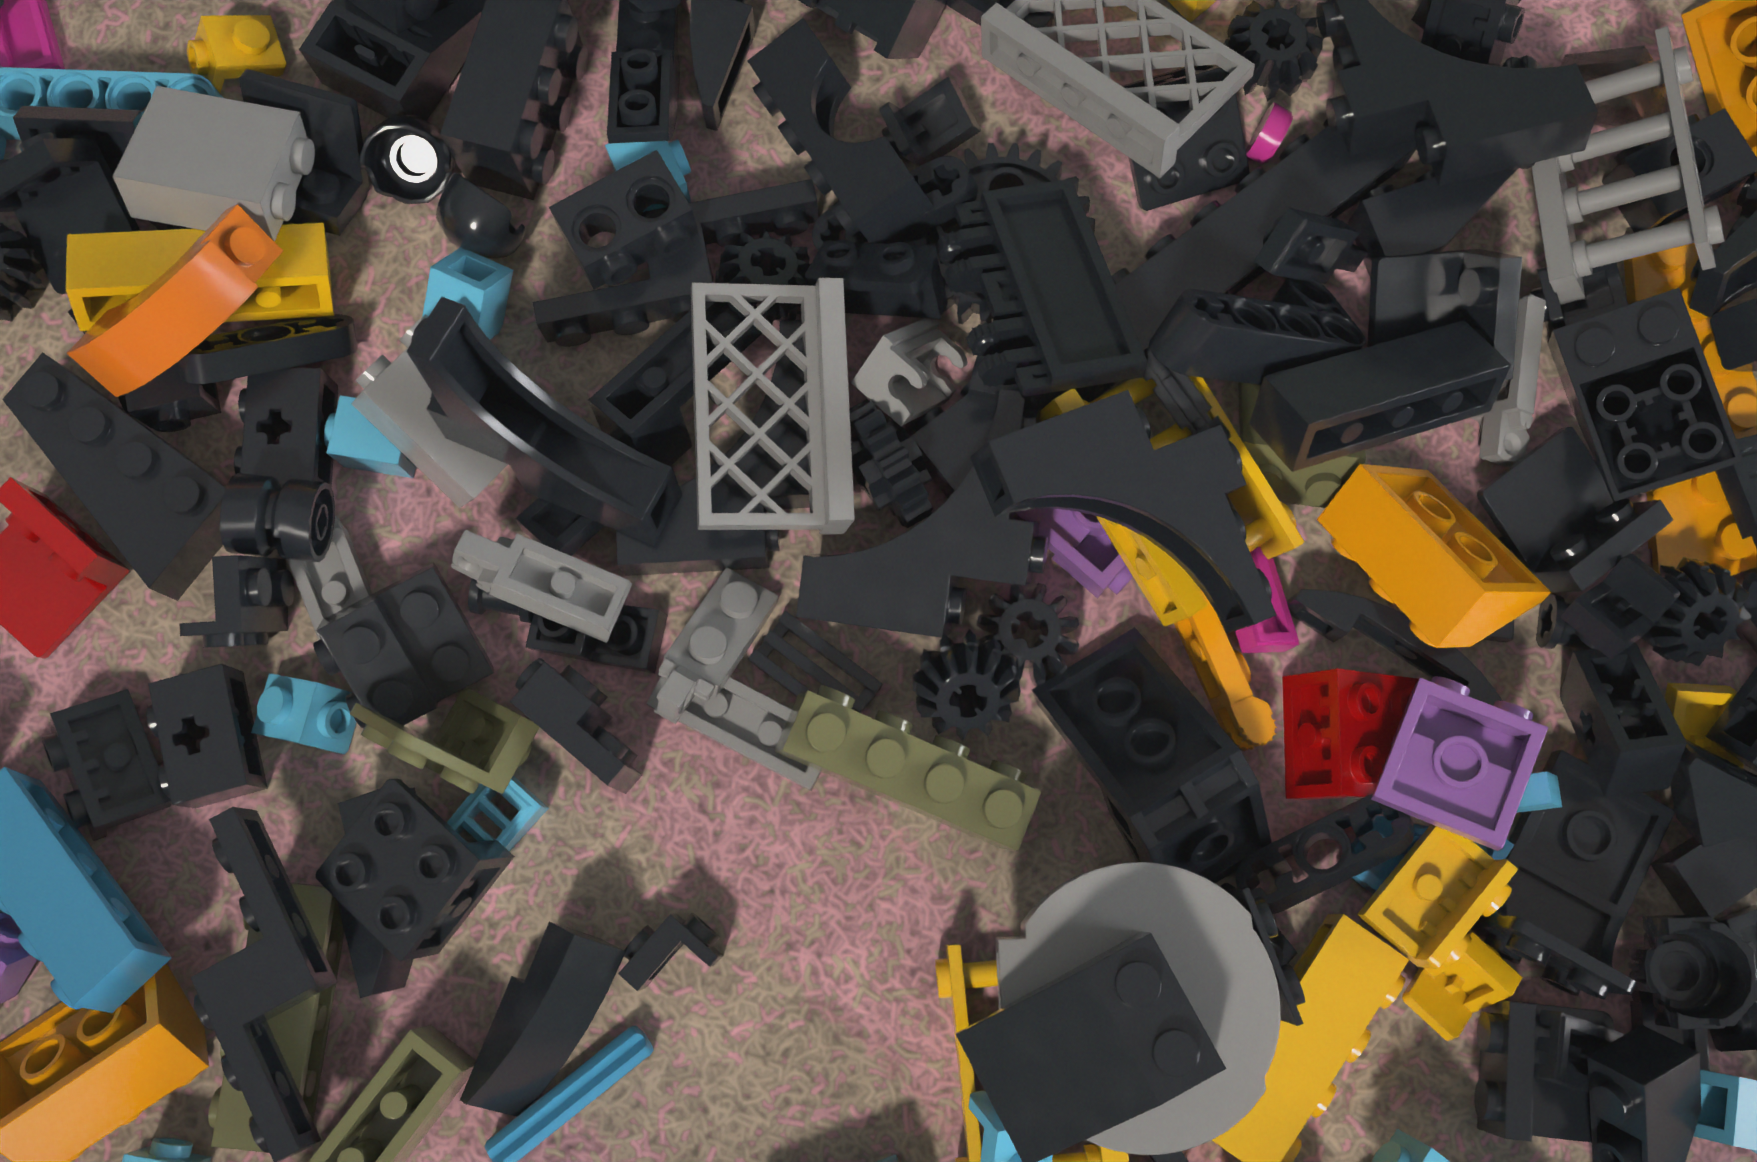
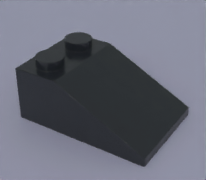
M1143 931L956 1033L964 1052L1022 1162H1038L1154 1109L1227 1069L1152 933Z

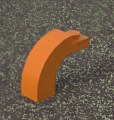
M236 204L226 209L189 250L156 281L129 301L106 311L67 354L115 397L134 391L177 363L224 323L258 288L255 282L283 250Z

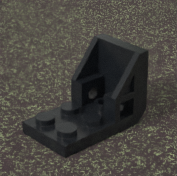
M1135 627L1068 667L1061 675L1057 674L1045 681L1043 685L1032 689L1037 705L1100 786L1109 814L1137 862L1158 863L1178 867L1202 876L1213 883H1217L1236 871L1240 862L1247 855L1272 843L1259 781L1241 750Z

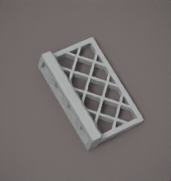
M1015 0L1007 8L995 3L981 16L982 57L1158 178H1161L1175 164L1177 150L1253 76L1255 67L1254 63L1156 0ZM1126 6L1136 13L1137 20L1104 23L1103 7ZM1095 9L1096 23L1063 26L1062 10ZM1054 11L1055 26L1034 28L1022 19L1029 13ZM1171 35L1182 43V50L1150 52L1148 36ZM1139 37L1141 53L1108 56L1107 39ZM1098 40L1099 56L1079 58L1065 49V43ZM1217 65L1230 74L1223 81L1196 83L1194 66ZM1185 67L1187 84L1154 86L1152 69ZM1143 70L1145 87L1124 88L1110 79V72ZM1189 100L1190 113L1180 123H1176L1158 111L1156 103Z
M818 278L815 286L692 283L691 322L697 529L819 530V534H844L854 522L855 516L843 278ZM705 301L730 302L746 318L724 338L706 321ZM748 302L761 304L755 309ZM775 303L801 304L802 325L788 339L762 316ZM752 325L758 328L778 347L758 368L732 345ZM706 337L716 346L708 355ZM801 338L803 340V354L794 346ZM723 353L748 376L728 398L708 381L707 369ZM784 355L804 372V385L790 399L764 375ZM754 384H757L781 407L760 429L734 405ZM804 396L806 414L796 405ZM708 397L719 406L710 415ZM725 413L751 437L730 459L709 441V428ZM786 414L792 417L806 431L807 445L793 459L766 435ZM757 443L783 467L762 490L736 466ZM806 456L808 459V474L798 466ZM710 457L721 467L712 477L710 474ZM727 473L753 497L739 513H712L711 489ZM791 474L809 491L810 513H786L768 495ZM760 504L769 513L751 512Z

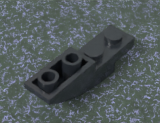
M619 0L616 52H611L607 120L608 143L670 141L676 125L680 86L678 6L676 8L644 13L630 1Z

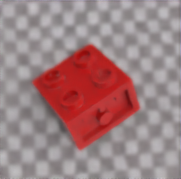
M10 477L0 487V503L11 512L5 518L9 525L0 534V625L34 656L46 659L131 570L46 494Z
M1339 668L1282 676L1286 799L1364 798L1373 794L1411 691L1419 679Z

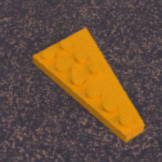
M1695 243L1624 260L1628 305L1676 288L1680 289L1735 438L1740 439L1756 435L1757 381L1753 372L1725 369L1722 366L1710 323L1711 318L1689 308L1696 282L1690 280V276L1699 259ZM1716 471L1647 492V501L1661 500L1673 518L1670 524L1647 541L1648 549H1652L1653 570L1659 575L1660 565L1677 568L1683 557L1697 559L1701 562L1706 561L1710 564L1716 563L1729 570L1731 576L1757 568V549L1752 537L1742 539Z

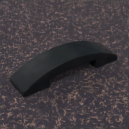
M1301 589L1287 600L1291 616L1333 643L1349 634L1353 627L1429 677H1444L1463 684L1470 689L1469 697L1492 706L1495 701H1503L1482 672L1455 647L1436 648L1421 641L1411 631L1409 627L1411 620L1404 613L1363 597L1328 590Z

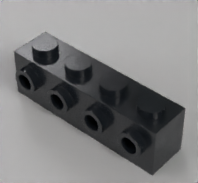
M1463 320L1266 375L1263 378L1249 424L1291 472L1490 412L1511 364Z

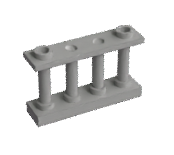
M1668 26L1655 30L1660 60L1585 83L1595 104L1665 83L1670 111L1592 133L1589 136L1584 151L1539 161L1531 167L1549 282L1554 292H1557L1561 305L1586 299L1582 277L1592 275L1593 268L1692 243H1695L1702 270L1716 267L1712 245L1725 242L1718 206L1715 205L1707 208L1704 206L1682 91V84L1694 81L1687 46L1674 49ZM1675 136L1679 165L1583 191H1578L1577 186L1567 187L1565 172L1576 169L1575 163ZM1685 189L1689 219L1588 245L1585 239L1576 241L1574 224L1583 222L1584 215Z

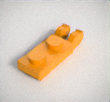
M1201 590L1209 605L1193 616L1174 623L1220 727L1237 747L1243 751L1255 749L1254 747L1266 745L1267 742L1273 740L1272 737L1276 735L1275 728H1277L1274 723L1276 720L1271 718L1273 714L1268 702L1252 696L1253 693L1249 686L1251 682L1249 666L1244 656L1238 650H1233L1216 611Z

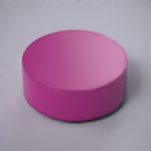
M1275 102L1271 104L1246 148L1248 158L1261 165L1269 162L1291 125L1293 116L1290 110Z

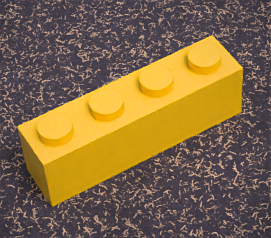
M324 223L282 224L275 243L283 252L255 282L258 288L225 322L334 316L330 261ZM198 229L67 234L66 292L79 330L88 331L106 311L129 301L146 289L174 265L205 231Z
M1328 914L1293 968L1305 996V1003L1297 1006L1304 1024L1295 1026L1280 1020L1279 1038L1275 1054L1265 1075L1266 1091L1244 1118L1212 1141L1241 1162H1293L1302 1145V1141L1297 1137L1310 1116L1314 1118L1319 1117L1333 1100L1337 1086L1332 1081L1345 1061L1348 1063L1354 1062L1366 1048L1371 1037V1031L1366 1027L1379 1007L1382 1009L1388 1008L1400 994L1405 984V977L1401 975V972L1409 959L1346 915Z

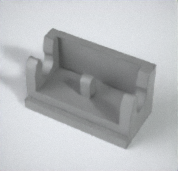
M925 318L883 335L851 381V384L872 400L873 403L900 426L915 420L937 406L945 404L956 391L949 379L939 374L936 370L935 361L939 355L948 357L952 365L958 368H963L968 364L963 350L937 328L940 323L934 318Z

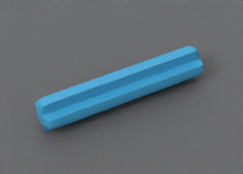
M636 1025L627 1028L487 1140L485 1150L492 1162H518L650 1056L653 1052V1047L645 1033Z

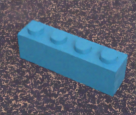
M3 767L0 770V910L11 915L22 931L18 935L21 946L35 959L42 961L54 978L50 983L51 988L64 1004L76 1010L87 1008L113 1013L172 957L81 832L75 829L70 817L42 781Z

